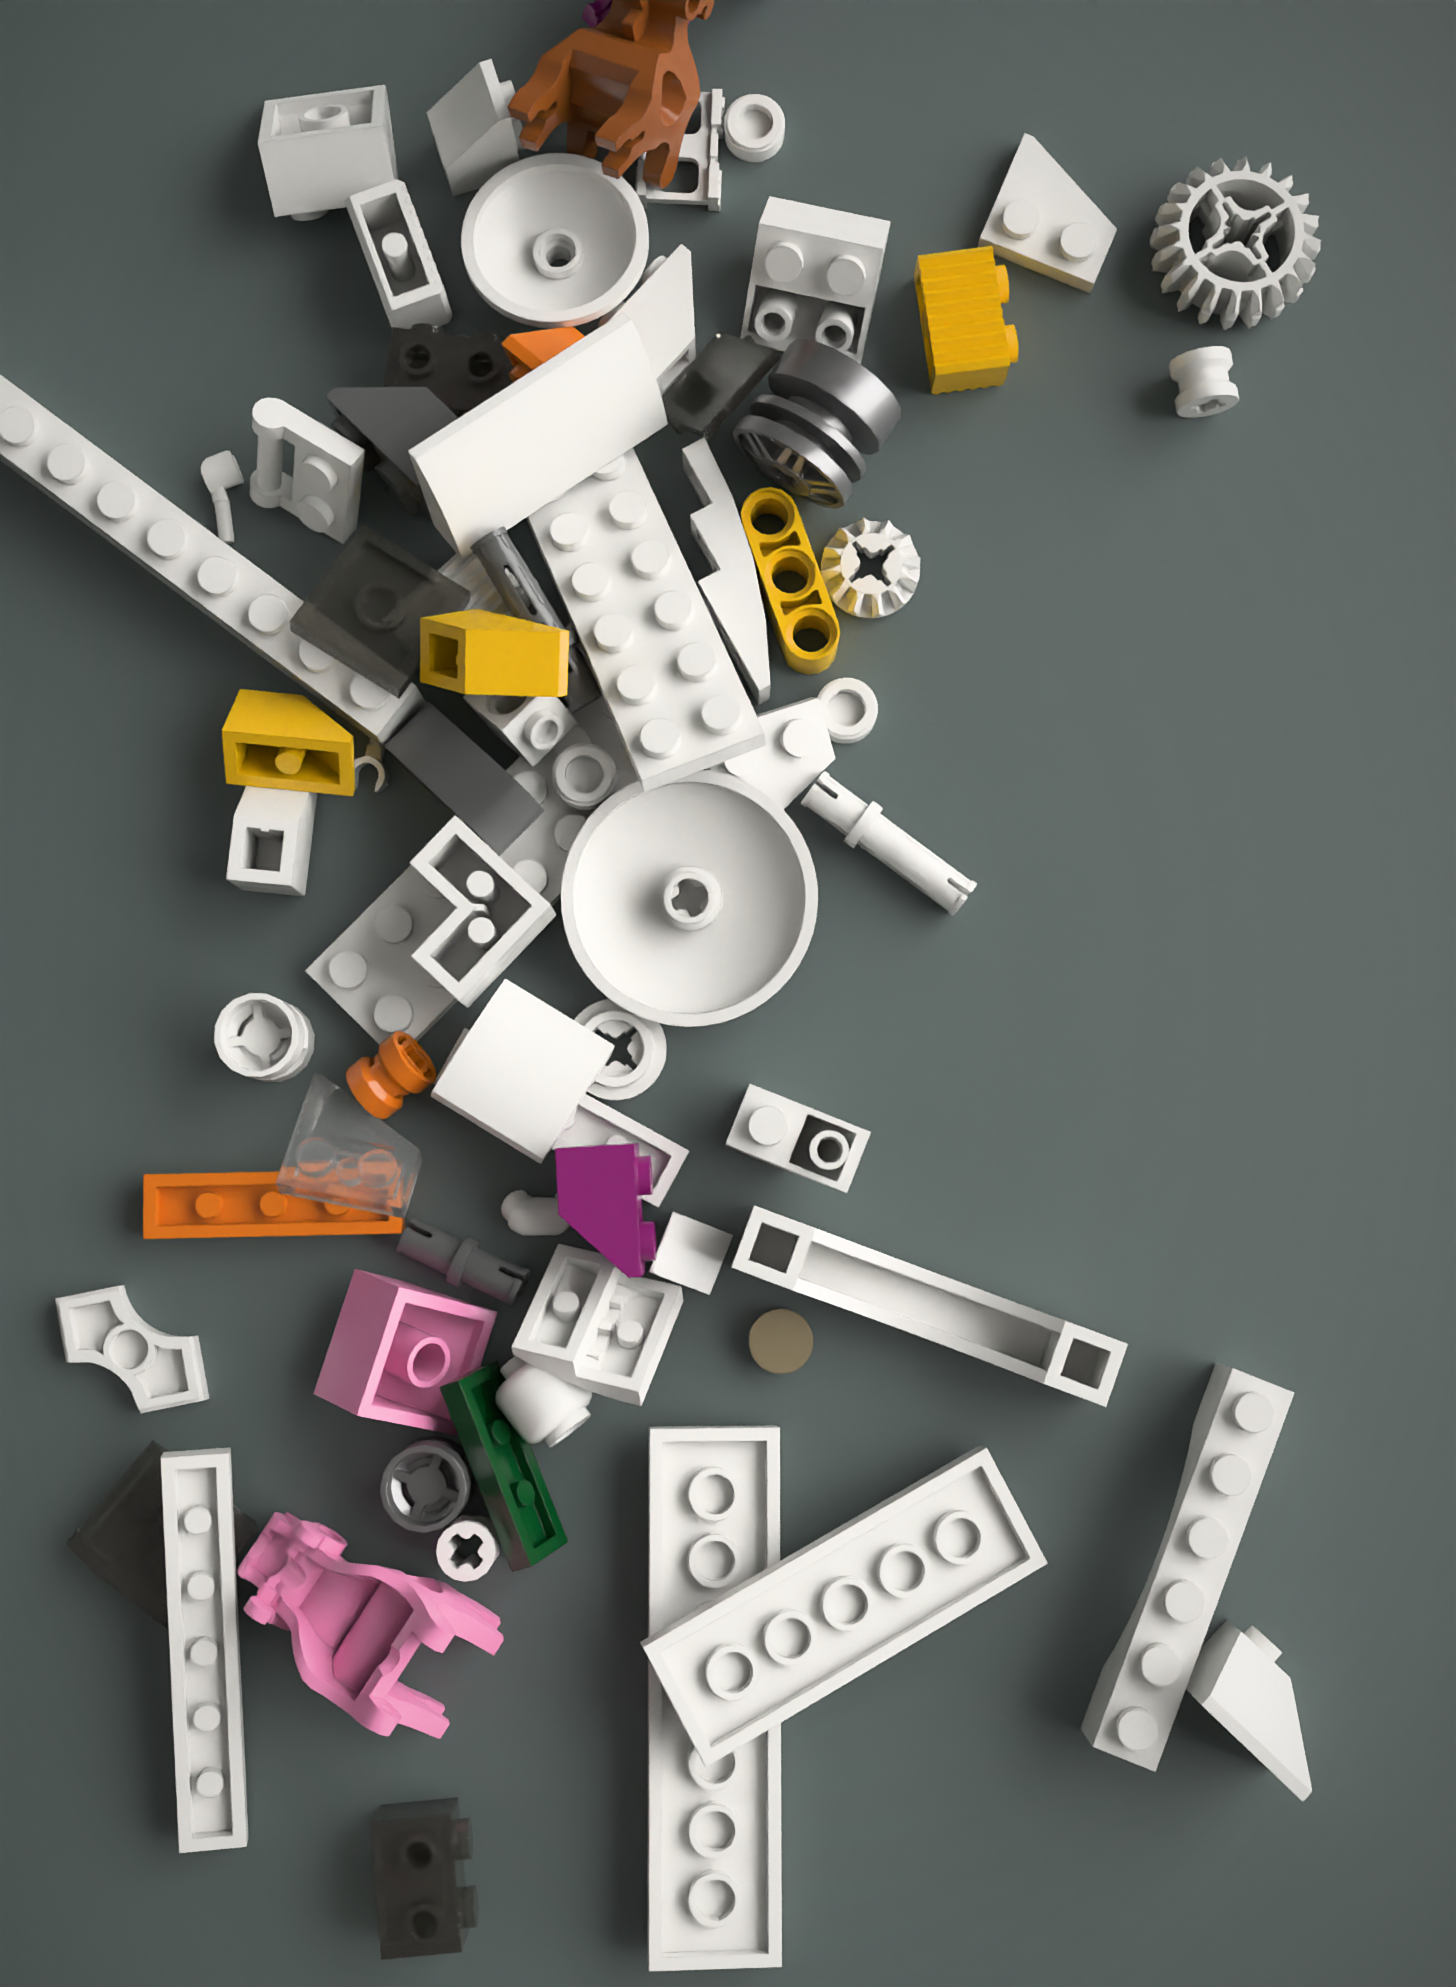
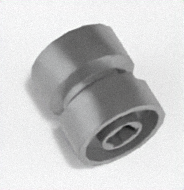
M431 1436L418 1439L391 1459L382 1475L380 1494L384 1509L395 1523L409 1531L426 1533L442 1529L459 1515L474 1494L476 1481L463 1446L450 1438Z

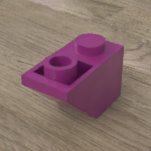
M639 1143L555 1148L558 1215L628 1278L642 1277L646 1272L645 1261H655L657 1257L654 1221L643 1222L642 1195L653 1194L651 1156H639Z

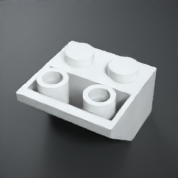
M769 196L758 226L740 342L785 352L789 344L796 339L814 340L833 347L861 364L891 221Z

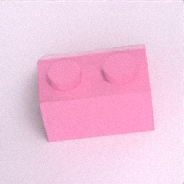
M354 1269L313 1394L357 1416L458 1435L439 1387L481 1366L498 1312L406 1281Z

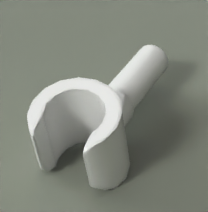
M226 450L207 457L202 462L201 474L212 495V502L215 506L218 538L229 544L234 543L235 540L230 499L226 489L244 483V479L236 458L230 451Z
M370 738V742L367 745L365 756L354 760L355 788L358 787L360 769L367 764H373L378 770L375 792L379 793L388 784L389 770L383 763L385 748L372 738Z

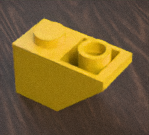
M481 609L420 618V682L462 694L535 697L567 696L569 630Z

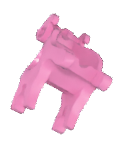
M274 1512L236 1571L241 1578L248 1580L258 1587V1594L250 1597L243 1610L252 1619L263 1625H266L268 1622L281 1629L291 1631L293 1655L302 1680L311 1689L347 1712L362 1726L379 1735L388 1737L399 1723L440 1739L450 1724L449 1719L442 1715L445 1710L444 1704L402 1684L397 1679L421 1642L434 1651L443 1653L454 1635L495 1655L504 1641L503 1634L497 1630L501 1624L500 1617L440 1580L406 1575L400 1570L377 1565L347 1562L340 1555L348 1544L337 1532L318 1522L300 1520L289 1512L285 1514Z

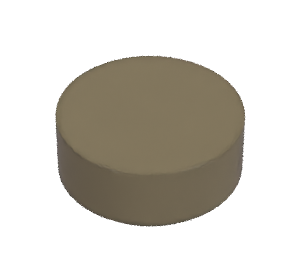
M775 1308L761 1314L753 1323L749 1333V1348L752 1357L760 1367L771 1373L787 1374L802 1367L809 1359L813 1348V1335L810 1326L800 1314L786 1308Z

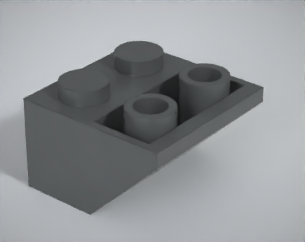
M334 387L325 396L336 417L330 425L336 433L365 449L363 471L369 473L375 467L379 475L388 484L385 488L387 493L407 514L412 516L419 510L433 523L408 450L458 419V417L427 387Z

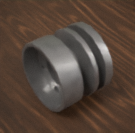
M796 339L789 344L768 377L769 388L774 395L760 394L754 398L749 406L751 415H747L739 421L733 431V438L743 455L773 481L807 501L822 507L837 509L844 506L852 494V483L861 480L866 472L865 461L860 454L872 455L881 449L901 418V407L893 393L874 374L854 359L833 347L817 341Z

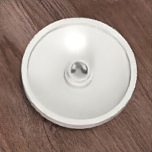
M710 770L698 771L644 792L638 779L612 794L590 815L578 832L569 851L562 877L561 913L564 929L574 956L587 977L603 994L623 1009L647 1020L672 1026L693 1027L722 1023L744 1015L766 1002L783 987L800 965L810 944L817 918L818 885L815 867L806 842L793 820L772 798L755 786L733 776Z

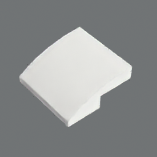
M505 979L457 1049L432 1090L431 1097L542 1164L574 1116L578 1104L610 1058L615 1045Z
M558 1244L511 1347L513 1355L575 1386L619 1401L642 1406L683 1304L682 1286L644 1277L628 1278L601 1253Z

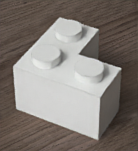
M455 815L409 862L426 881L456 908L411 956L459 1002L469 1008L553 920L556 913L552 906Z

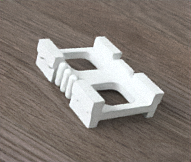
M712 89V92H700L697 104L701 108L700 130L695 134H684L678 161L693 162L698 166L697 189L692 193L663 192L657 187L646 184L643 180L645 152L638 157L635 192L644 209H647L648 203L708 205V211L720 212L722 170H719L718 139H723L725 97H722V89Z

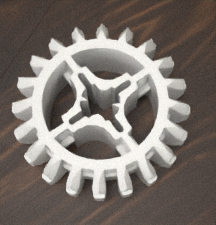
M1245 156L1238 160L1233 171H1230L1220 157L1216 162L1212 163L1208 174L1197 166L1195 170L1189 173L1186 184L1178 182L1171 188L1167 197L1168 203L1160 206L1155 217L1156 225L1159 227L1155 228L1152 232L1150 247L1158 251L1152 260V271L1167 273L1161 283L1162 293L1177 290L1182 293L1177 302L1178 312L1188 309L1191 304H1194L1201 308L1198 313L1199 324L1206 323L1212 313L1220 315L1223 330H1226L1233 326L1237 315H1239L1249 329L1257 325L1262 313L1272 320L1280 315L1285 307L1284 303L1291 305V303H1295L1303 292L1302 284L1308 283L1316 270V264L1312 260L1316 258L1320 251L1321 240L1312 236L1319 226V216L1302 214L1309 204V193L1291 196L1289 193L1293 185L1292 175L1281 179L1278 183L1270 178L1272 174L1271 162L1263 165L1259 172L1255 173L1250 171V166ZM1199 216L1205 225L1202 233L1206 241L1202 250L1195 254L1190 244L1188 230L1189 223ZM1272 234H1274L1280 252L1279 268L1273 273L1266 264L1269 255L1264 248L1266 240ZM1219 276L1226 277V278H1228V279H1230V280L1223 279V278H1221V277H1219Z

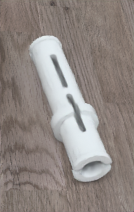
M824 771L817 779V783L808 791L801 805L805 808L808 807L846 835L843 842L854 849L857 844L946 909L948 914L953 917L966 901L967 896L974 890L977 883L973 880L970 881L881 815L880 812L883 808L873 801L870 805L866 804L831 778L829 773Z

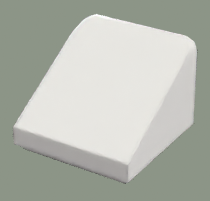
M673 1212L659 1245L656 1260L653 1261L649 1272L710 1295L733 1235Z

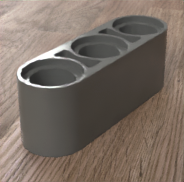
M427 702L384 745V748L447 810L454 816L456 815L498 856L544 812L540 804L509 773L430 702Z

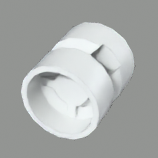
M249 993L235 998L221 1011L215 1024L214 1044L220 1059L231 1070L246 1077L264 1082H282L299 1074L308 1065L314 1052L315 1034L310 1020L299 1008L266 993Z

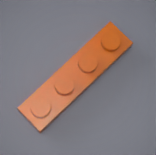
M405 1169L143 1174V1239L400 1234L405 1229Z

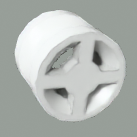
M1223 346L1198 348L1178 355L1170 361V377L1178 383L1180 392L1175 399L1176 412L1179 416L1185 418L1210 416L1228 410L1238 403V389L1235 384L1230 382L1228 371L1233 365L1232 354L1229 348Z

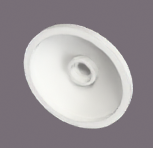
M568 153L535 155L514 162L500 170L476 193L468 207L462 226L461 248L467 274L478 294L493 309L505 317L539 328L577 326L595 320L611 311L634 289L643 273L648 258L649 230L647 217L643 205L632 186L622 176L616 179L604 175L601 162L585 156ZM558 259L569 261L568 264L561 267L550 266L552 262Z

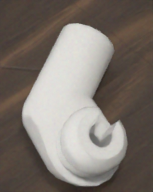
M517 1190L506 1196L501 1206V1213L508 1221L510 1229L523 1236L559 1235L570 1226L558 1215L557 1194L553 1198L531 1197L524 1190Z

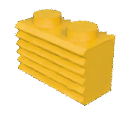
M992 246L918 255L914 271V282L931 394L938 395L942 392L951 393L955 390L961 392L966 389L974 390L979 387L987 388L1003 385L1010 368V363H1017L1016 329L1014 324L1004 325L1003 309L1001 307V304L1009 302V281L1006 266H995Z

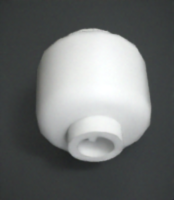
M516 1356L500 1369L506 1380L498 1388L495 1402L526 1443L536 1444L545 1441L549 1448L553 1447L579 1428L591 1416L586 1409L592 1398L591 1391L554 1377Z

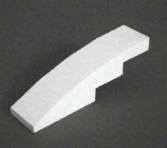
M702 438L682 449L683 470L704 505V508L690 515L691 534L713 574L698 581V588L721 639L759 705L769 700L770 671L766 619L754 559L730 489L705 438Z

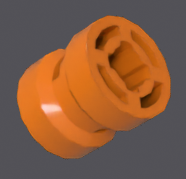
M395 1031L383 1040L379 1045V1052L374 1058L368 1056L361 1057L348 1067L345 1073L348 1086L357 1101L366 1111L382 1120L389 1118L402 1108L404 1096L409 1093L418 1094L423 1092L437 1078L436 1069L426 1051L415 1039L403 1031Z

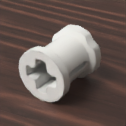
M483 1514L461 1515L445 1529L438 1540L436 1549L438 1564L443 1572L454 1580L463 1582L477 1580L488 1572L500 1554V1543L490 1518ZM457 1533L464 1539L470 1538L473 1534L481 1538L483 1543L477 1552L482 1559L475 1554H471L464 1560L458 1555L456 1550L461 1544V1539Z

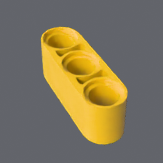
M773 487L760 488L747 497L741 510V523L753 555L760 594L780 650L788 666L798 673L806 675L819 674L826 670L835 660L840 637L839 622L796 504L791 496L781 489ZM762 514H773L781 518L786 526L776 534L766 535L757 531L752 523ZM783 571H794L803 576L807 584L796 593H785L776 588L772 580ZM813 628L822 632L828 643L819 651L807 652L796 645L793 637L802 629Z

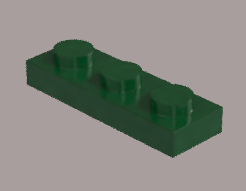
M495 1361L480 1366L439 1388L471 1466L473 1477L478 1484L493 1522L497 1538L502 1545L511 1571L514 1572L532 1567L568 1543V1539L530 1444L520 1437L495 1402L496 1392L505 1381L500 1372L499 1364Z

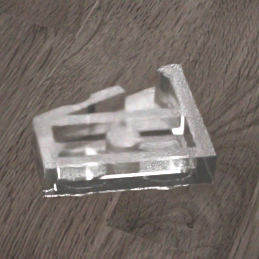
M313 1073L276 1180V1185L280 1194L405 1219L423 1159L420 1150L382 1120L366 1111L360 1103L325 1076Z

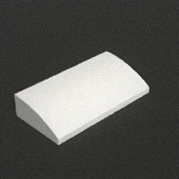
M622 312L411 448L408 452L435 528L460 558L464 559L473 553L470 547L479 539L504 526L506 530L513 527L668 425L657 380L632 319L625 312Z

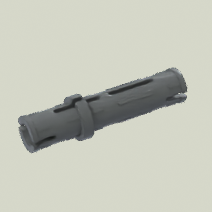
M504 526L485 535L470 547L473 554L477 555L513 617L566 630L538 581L534 578L519 551L509 538L508 531ZM505 569L511 570L535 609L536 615H532L507 576ZM574 630L569 631L568 665L572 673L568 674L567 696H563L571 714L603 696L594 675L576 647L580 640Z

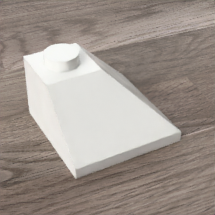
M1226 1620L1200 1649L1186 1690L1304 1802L1312 1793L1291 1678L1274 1663L1282 1652L1253 1625L1243 1634Z

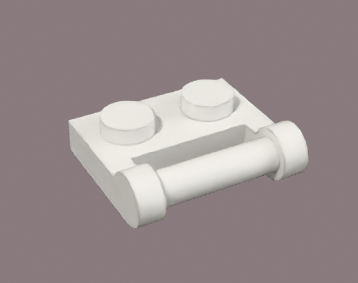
M264 398L255 403L252 410V428L258 435L257 470L250 477V497L252 501L264 508L280 506L299 517L302 523L311 530L324 532L344 544L357 529L365 449L280 399ZM284 440L295 446L293 478L282 472Z

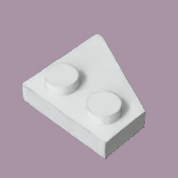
M1024 133L980 236L978 247L992 246L993 254L1091 293L1117 228L1033 136Z

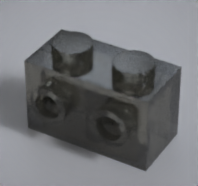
M425 323L414 324L411 326V329L393 327L384 387H427L459 418L513 383L509 377V372L514 367L501 345L507 337L489 331L475 332L472 337L452 335L439 326Z
M459 1797L380 1805L371 1821L381 1960L462 1952L469 1928H477L479 1921L476 1885L466 1886L464 1860L473 1858L471 1818H460Z

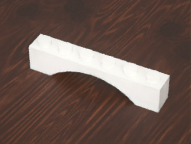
M755 1205L752 1208L731 1268L904 1330L1105 1407L1107 1406L1128 1346L1127 1343L942 1276Z
M1218 1363L1215 1364L1193 1423L1182 1479L1158 1554L1130 1620L1102 1668L1080 1728L1092 1747L1156 1772L1294 1392Z

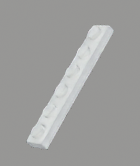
M231 1447L163 1452L161 1456L179 1853L247 1847L248 1816Z

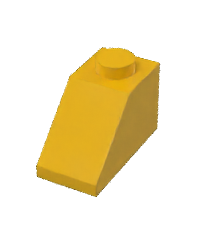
M248 689L239 690L222 728L226 784L343 796L354 795L353 735L303 695Z

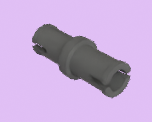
M416 1216L411 1218L409 1226L412 1228L406 1227L397 1246V1254L407 1256L447 1275L446 1282L459 1288L464 1283L505 1302L511 1308L518 1302L517 1295L521 1296L529 1279V1269L521 1268L481 1249V1241L473 1237L467 1236L462 1240L423 1222L421 1218Z

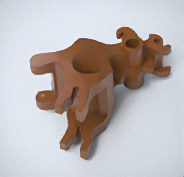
M612 0L610 12L601 23L591 28H578L543 54L529 81L512 97L507 106L510 116L526 122L519 136L522 147L538 152L551 132L560 124L567 122L566 145L568 154H576L594 159L598 146L609 149L610 152L601 164L604 175L619 179L628 167L640 155L646 152L643 168L644 182L660 189L667 187L677 169L684 133L701 94L696 65L688 43V22L694 20L695 17L707 20L712 12L714 0Z

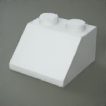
M386 85L274 99L264 102L258 147L275 217L291 215L292 219L298 221L314 220L324 216L330 209L345 208L346 204L344 201L351 195L395 179L399 180Z

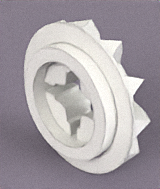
M863 517L858 522L845 528L840 527L824 548L821 560V575L830 599L839 608L857 617L879 618L896 612L910 600L919 581L920 557L917 555L910 535L903 534L889 520L884 522L868 521ZM857 550L861 554L865 553L870 559L876 558L878 555L883 556L887 552L889 553L881 569L886 585L881 579L877 581L871 574L863 579L859 577L853 583L850 582L854 579L855 573H857L860 567Z
M610 999L598 1001L578 1014L574 1021L594 1033L599 1029L605 1036L609 1034L614 1039L620 1038L623 1034L628 1035L633 1028L637 1030L631 1037L632 1042L627 1047L629 1054L632 1056L631 1060L637 1065L636 1069L632 1070L627 1064L624 1066L616 1060L609 1066L604 1065L587 1092L605 1100L631 1099L655 1083L666 1062V1039L660 1023L639 1017L623 1009Z

